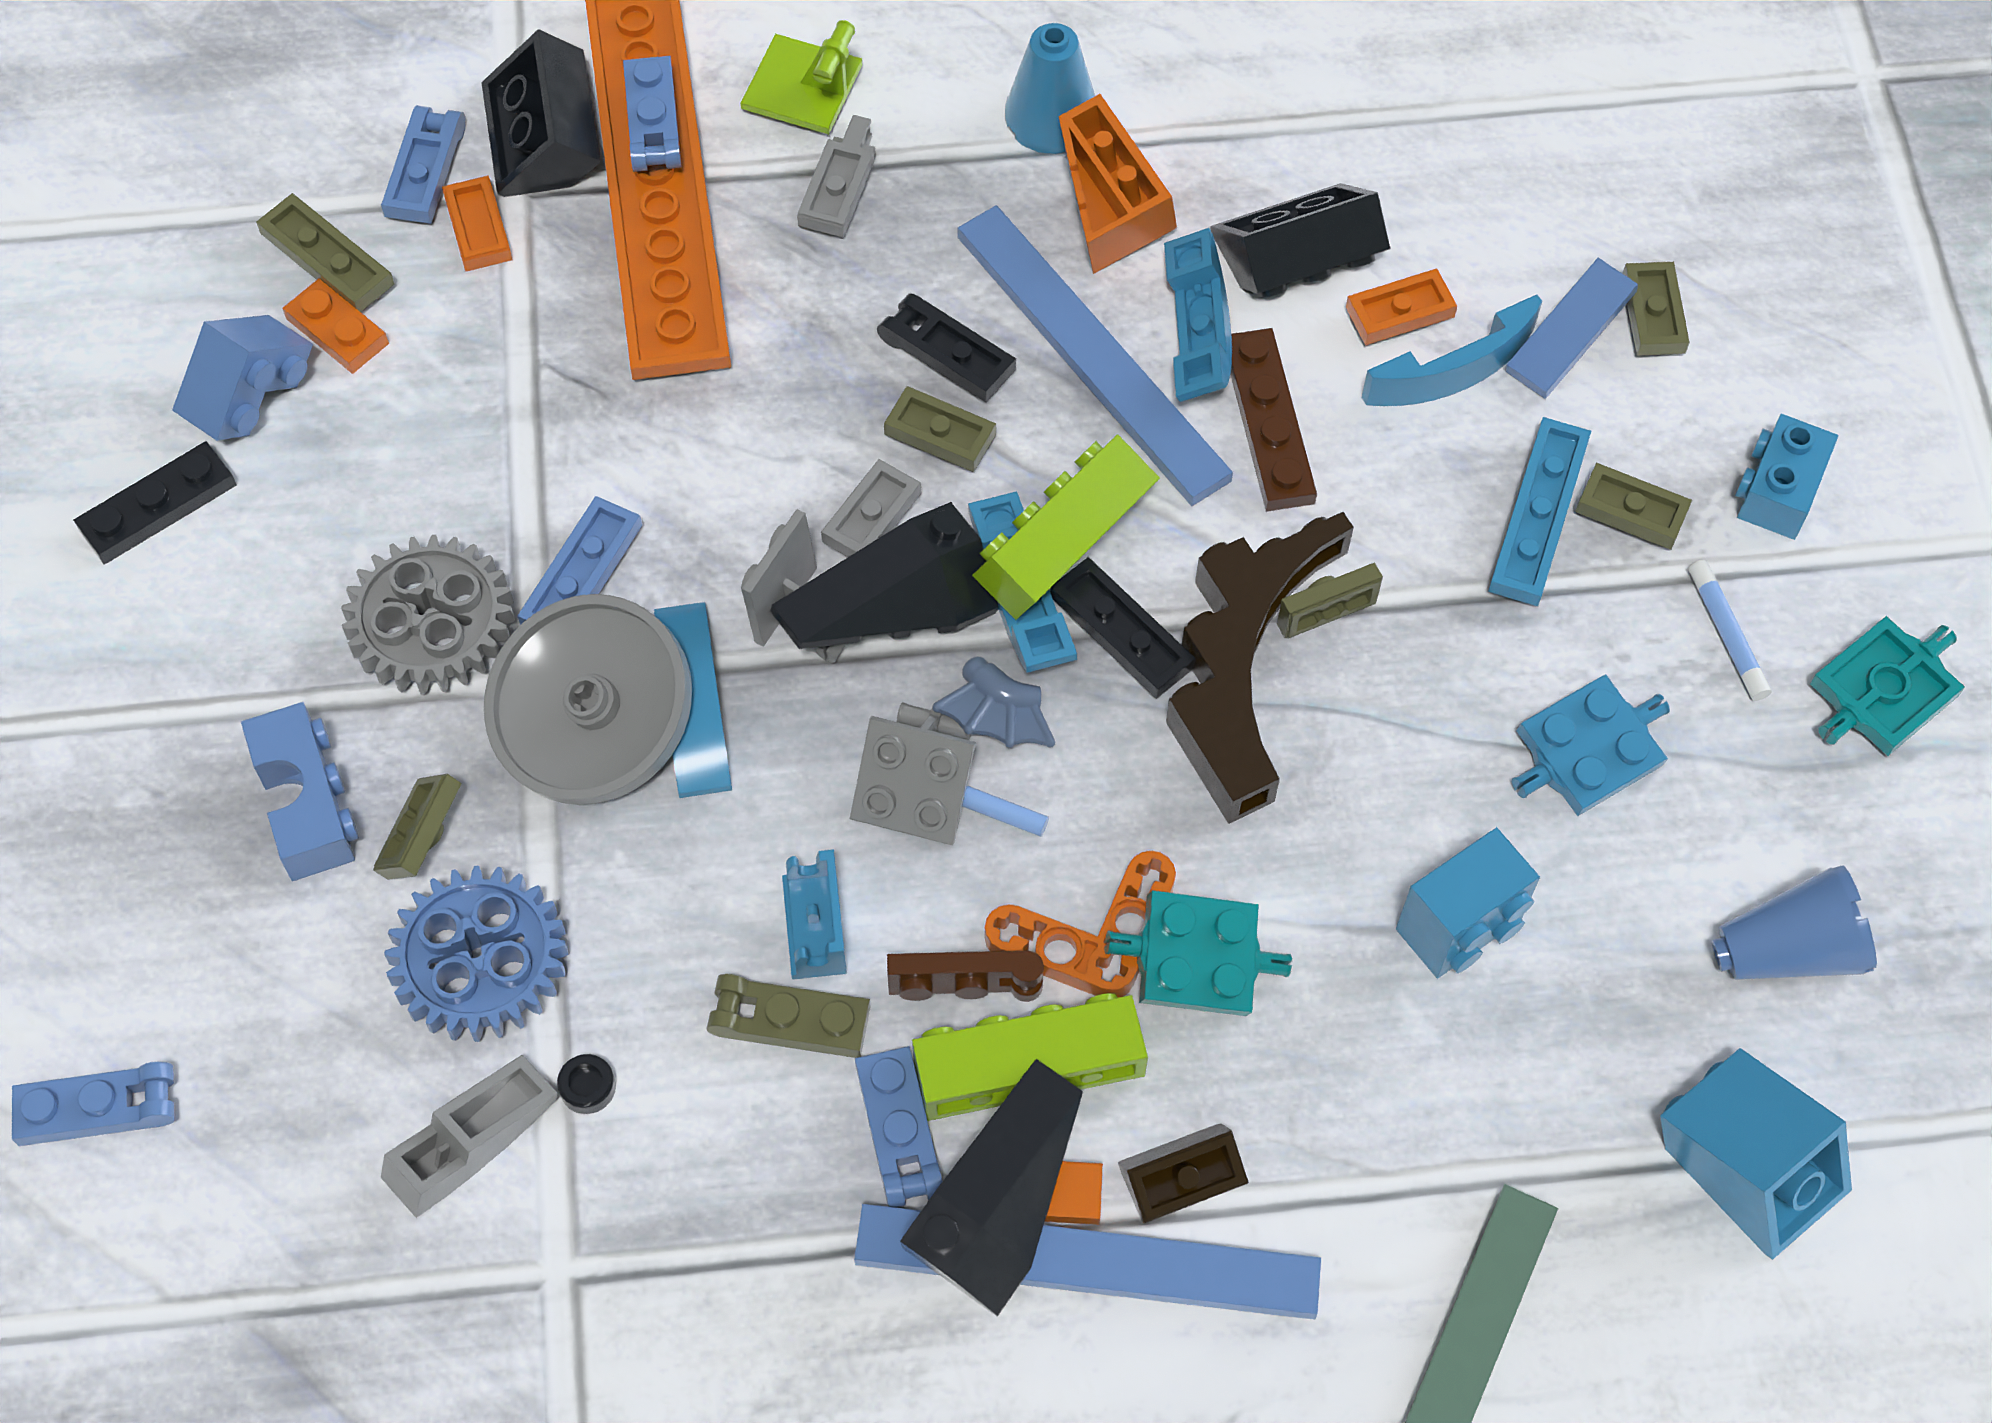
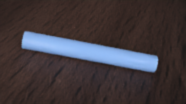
M966 786L962 807L1040 837L1043 835L1049 820L1048 816Z

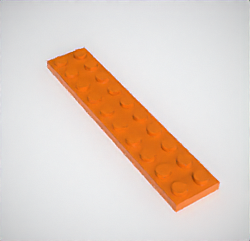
M585 0L632 379L638 380L731 368L679 0ZM670 56L681 168L667 169L666 164L647 166L648 171L633 172L623 60Z

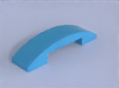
M1209 228L1164 243L1167 281L1175 291L1180 355L1173 357L1176 397L1180 402L1226 388L1231 374L1232 336L1228 300L1215 240Z
M1536 294L1496 312L1488 336L1424 365H1420L1411 351L1367 370L1362 400L1366 405L1371 406L1413 405L1451 396L1476 385L1506 365L1529 339L1535 328L1543 301Z
M1017 491L968 503L972 526L981 538L983 549L1001 532L1010 539L1018 531L1012 522L1024 509ZM1049 590L1017 620L997 601L998 610L1007 634L1027 673L1077 660V652L1062 612H1057Z
M700 602L654 609V616L678 640L687 659L691 675L692 701L689 719L683 736L673 752L679 798L732 791L706 603Z

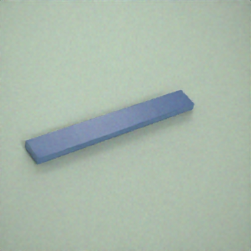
M997 205L957 228L958 239L1191 506H1194L1232 482V470Z
M862 1204L854 1258L855 1265L938 1275L905 1251L900 1243V1240L921 1211ZM1044 1225L1032 1268L1020 1285L1315 1320L1318 1314L1321 1257Z

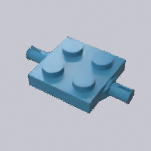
M1606 674L1520 724L1516 731L1532 752L1535 767L1512 779L1514 790L1516 791L1521 787L1517 794L1521 798H1526L1532 792L1549 784L1551 788L1563 795L1577 816L1583 814L1664 765L1668 758L1650 735L1647 725L1670 712L1668 702L1666 701L1661 704L1664 697L1656 694L1653 698L1634 708L1625 701Z

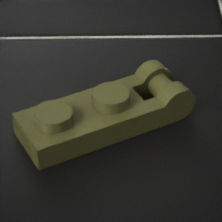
M721 974L718 976L714 994L719 998L717 1008L710 1012L706 1028L712 1035L846 1057H861L870 1011V999L753 982L733 974ZM740 1003L755 1005L753 1019L738 1015Z

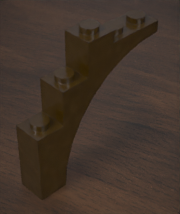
M1344 512L1328 519L1325 517L1316 518L1307 523L1300 532L1287 538L1276 537L1268 540L1256 552H1253L1245 538L1242 537L1229 544L1226 542L1217 543L1208 548L1198 558L1195 584L1212 611H1206L1197 615L1184 627L1182 646L1196 658L1195 667L1192 671L1200 684L1198 682L1188 683L1179 688L1172 695V698H1169L1166 724L1228 824L1275 802L1280 778L1262 744L1252 706V662L1267 625L1280 609L1281 600L1290 596L1315 572L1348 553L1354 526Z

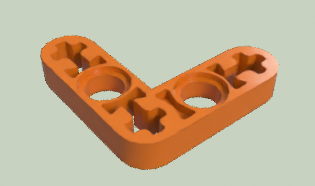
M1146 851L1136 855L1126 869L1098 936L1020 906L1008 904L994 909L986 918V947L989 951H1029V940L1033 941L1034 931L1041 932L1037 938L1035 953L1043 960V976L1094 996L1112 993L1116 994L1118 998L1123 997L1130 992L1140 972L1137 957L1122 955L1119 972L1122 976L1115 975L1111 982L1103 980V970L1101 968L1107 969L1114 954H1105L1104 947L1107 945L1105 943L1108 930L1120 933L1115 922L1123 914H1138L1145 921L1146 901L1138 897L1142 888L1143 876H1146L1150 869L1160 872L1159 881L1153 883L1150 892L1154 890L1173 893L1176 876L1174 864L1169 857L1161 852ZM1009 923L1017 924L1019 936H1012L1009 942L1000 940L999 929H1006ZM1063 940L1074 947L1076 955L1068 963L1056 964L1048 960L1044 949L1053 941Z

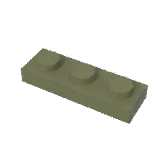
M293 193L256 221L261 235L316 280L320 278L360 312L394 285L390 271Z

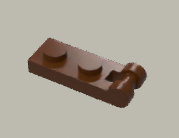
M1033 951L887 954L889 995H899L905 1000H926L931 998L933 994H955L962 999H980L987 996L988 993L1011 992L1016 999L1030 1002L1039 997L1043 988V960Z

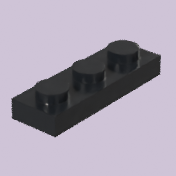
M205 441L73 519L79 532L103 565L234 488L237 484L231 472L209 443Z
M1089 557L1050 588L1052 599L1156 699L1194 669L1196 658Z

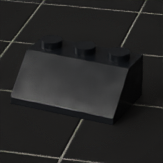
M538 29L481 82L496 191L498 195L503 197L573 187L601 162L584 50Z
M1342 183L1210 226L1214 240L1240 288L1257 293L1259 297H1270L1283 293L1287 290L1286 284L1303 279V282L1325 279L1331 276L1332 268L1347 264V267H1359L1375 261L1374 254L1391 249L1378 192Z

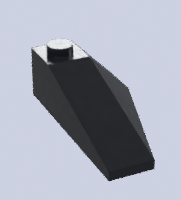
M949 502L905 521L772 604L770 612L798 649L858 643L862 636L891 633L894 639L909 637L911 630L937 628L938 633L955 632L996 614L998 603L972 576L986 562L980 555L984 550L981 538L953 503Z

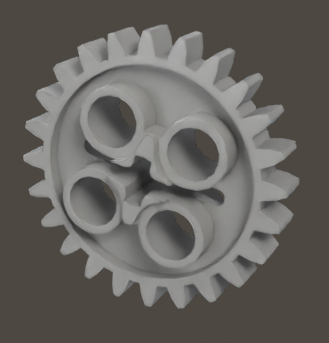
M431 535L427 547H420L416 538L410 537L409 550L402 552L392 543L389 545L391 558L384 560L374 554L371 556L375 566L373 572L363 569L356 571L362 586H347L346 591L352 603L344 604L341 607L347 621L342 624V629L347 640H350L348 645L353 657H360L359 661L365 673L375 670L378 681L382 685L393 676L400 692H403L411 681H416L420 694L426 693L429 683L432 681H437L441 691L447 692L448 678L453 676L463 685L468 684L466 670L472 667L474 670L484 674L486 672L482 659L484 655L496 658L500 651L495 641L504 642L510 637L508 627L505 625L515 621L512 607L509 606L514 603L510 587H506L507 581L503 570L496 571L493 557L488 555L480 559L479 551L475 544L470 545L461 552L457 537H453L445 548L440 547L436 535ZM415 582L421 583L416 588L404 589L409 584ZM460 595H471L466 600L453 601L456 597ZM404 626L396 633H386L392 627ZM453 638L446 645L435 646V643L441 639Z

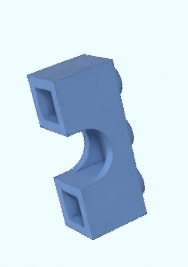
M300 702L241 721L254 769L265 790L283 784L303 786L299 797L293 803L267 813L280 860L291 881L293 882L355 861L350 841L359 839L349 808L339 809L336 796L345 793L335 762L326 765L322 751L331 748V744L322 718L312 720L304 702Z

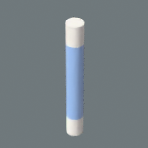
M1703 559L1694 562L1688 567V571L1752 700L1758 701L1766 698L1772 693V690L1707 560Z

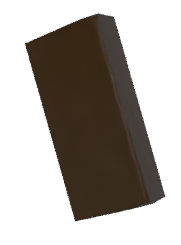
M1223 1124L1210 1126L1118 1162L1123 1179L1143 1223L1249 1183L1233 1132Z

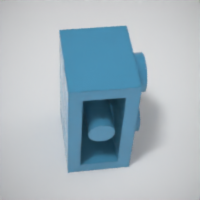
M1781 413L1773 431L1762 429L1751 457L1759 459L1760 462L1756 470L1747 467L1735 496L1743 498L1744 501L1737 518L1795 540L1810 511L1839 435Z

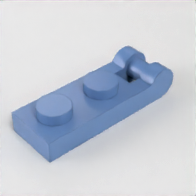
M662 56L623 60L633 172L648 171L647 166L666 164L667 169L681 168L671 57Z
M418 105L414 107L381 203L384 217L432 223L442 192V186H444L458 140H461L464 135V112L448 110L446 114L433 113L431 107Z
M910 1046L855 1058V1066L888 1207L905 1206V1199L926 1195L929 1200L943 1181L934 1151ZM915 1162L919 1163L920 1173L900 1177L898 1166Z
M150 1062L136 1069L13 1085L12 1140L18 1146L172 1124L175 1121L174 1102L168 1100V1087L174 1084L173 1065L167 1062ZM145 1092V1101L138 1106H132V1093Z

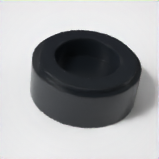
M583 1054L573 1057L563 1065L558 1074L557 1087L562 1101L569 1109L580 1114H592L604 1109L611 1102L615 1094L616 1082L611 1067L604 1059L596 1055Z

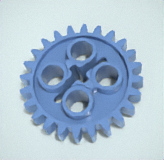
M474 866L470 880L465 881L462 880L456 869L451 870V885L446 887L435 878L431 879L430 884L433 891L431 896L427 898L415 891L411 894L417 906L415 912L406 909H399L397 911L405 928H393L388 931L392 943L398 947L384 951L389 965L395 966L386 973L391 985L399 986L394 992L400 1005L410 1004L407 1010L415 1022L427 1015L426 1025L433 1034L447 1023L451 1040L455 1041L460 1036L464 1027L469 1028L475 1042L480 1041L483 1028L488 1026L492 1027L498 1038L503 1037V1022L509 1019L514 1025L522 1029L524 1027L522 1011L527 1008L539 1015L543 1012L537 998L539 994L549 997L556 996L555 986L549 977H565L566 972L563 963L557 959L568 955L566 942L559 939L566 932L562 920L554 919L558 915L553 901L542 903L544 895L539 885L526 891V883L523 875L520 873L507 884L501 867L495 869L490 880L484 879L479 866ZM496 914L509 915L508 920L498 927L485 926L488 919ZM443 930L455 931L454 936L445 943L436 944L431 942L433 937ZM519 937L525 938L521 943L516 942ZM481 948L482 955L473 958L472 951ZM510 962L523 964L521 970L512 976L504 977L498 975L499 970ZM437 963L434 969L429 968L430 964ZM464 978L469 980L466 987L459 992H444L448 983L454 979Z

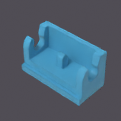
M834 849L818 851L816 864L810 866L799 865L798 858L792 856L786 861L787 875H782L792 980L847 974Z

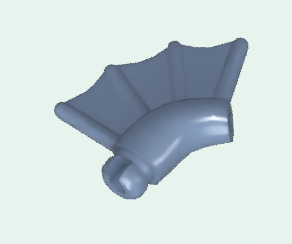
M973 657L963 666L962 676L969 683L938 700L932 706L934 712L944 714L955 720L966 734L987 735L1003 742L1008 748L1016 744L1031 742L1045 745L1049 748L1055 745V739L1040 709V686L1013 680L995 664L988 663L983 657Z

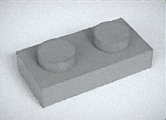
M878 459L821 531L822 542L847 557L856 553L894 529L921 494V482Z

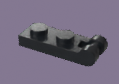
M909 293L898 304L899 311L894 317L887 316L877 326V333L886 344L894 348L901 347L984 402H987L1016 370L1015 357L912 293ZM913 324L922 325L917 331L911 328Z

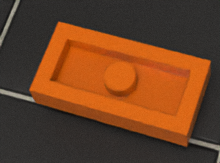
M1437 268L1349 295L1346 302V309L1365 345L1454 318L1458 307Z
M320 278L282 308L286 319L352 374L389 344L386 333Z

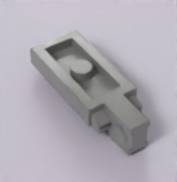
M853 115L844 138L834 136L833 140H827L797 215L798 226L844 238L874 163L875 147L869 145L872 138V133H870L871 119Z

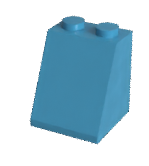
M1741 1048L1724 1062L1721 1061L1714 1064L1707 1071L1704 1079L1685 1095H1679L1672 1099L1660 1115L1665 1150L1756 1246L1772 1260L1852 1191L1846 1121Z

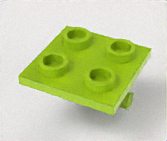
M839 20L836 23L831 38L825 39L821 46L775 33L740 103L741 109L829 135L863 65L862 58L849 55L847 48L852 36L856 32L854 25L846 20Z

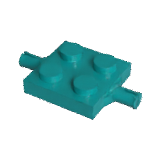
M1885 616L1815 674L1810 685L1830 702L1838 712L1818 728L1821 738L1824 739L1830 733L1826 742L1834 745L1848 731L1855 728L1869 738L1887 756L1891 755L1958 698L1965 688L1962 683L1945 669L1938 657L1949 646L1956 643L1957 637L1952 630L1946 635L1949 627L1941 625L1928 638L1921 641L1906 634L1890 618Z
M1152 890L1147 894L1145 923L1139 935L1108 930L1105 938V943H1108L1104 947L1105 954L1137 957V964L1141 974L1139 1003L1248 1016L1253 1010L1254 982L1258 973L1289 977L1292 965H1288L1292 962L1291 954L1260 951V944L1257 938L1259 904Z

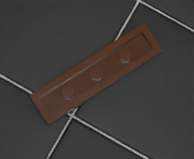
M1273 328L1232 333V365L1230 375L1265 510L1268 512L1314 505L1317 491Z

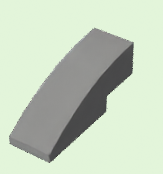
M521 1055L434 1111L429 1126L384 1154L381 1179L417 1218L451 1194L505 1150L554 1103L558 1092Z

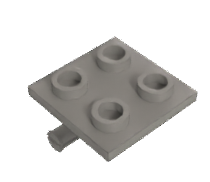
M798 509L795 510L786 525L781 524L777 527L770 539L768 551L758 565L753 564L747 570L742 580L741 591L754 642L763 647L779 625V622L770 612L772 604L806 584L817 569L806 513ZM846 644L818 647L816 652L825 661L828 657V662L835 663Z
M904 702L899 707L896 722L871 716L849 819L953 845L976 742L969 740L971 734H966L955 720L944 714L936 713L933 709L928 710L908 705Z

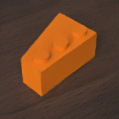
M1101 94L1059 116L1093 274L1177 228L1172 195Z

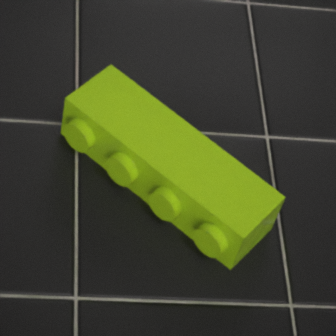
M1118 434L1104 448L1095 441L1074 461L1081 470L1073 478L1064 471L1043 492L1050 500L1042 508L1033 501L1012 522L1018 531L1010 539L1001 532L980 553L986 562L972 576L1015 620L1035 604L1160 479Z
M1112 993L1094 996L1088 999L1085 1005L1065 1009L1057 1004L1042 1006L1035 1009L1030 1016L1011 1020L1007 1016H992L979 1021L976 1027L956 1031L952 1027H937L924 1032L921 1038L912 1039L913 1061L927 1121L1001 1106L1036 1059L1080 1090L1145 1077L1148 1061L1133 996L1129 995L1118 998L1116 994Z

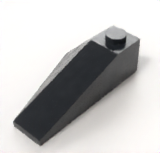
M1037 1059L943 1180L900 1240L905 1251L997 1317L1032 1268L1041 1232L1083 1095L1082 1090Z

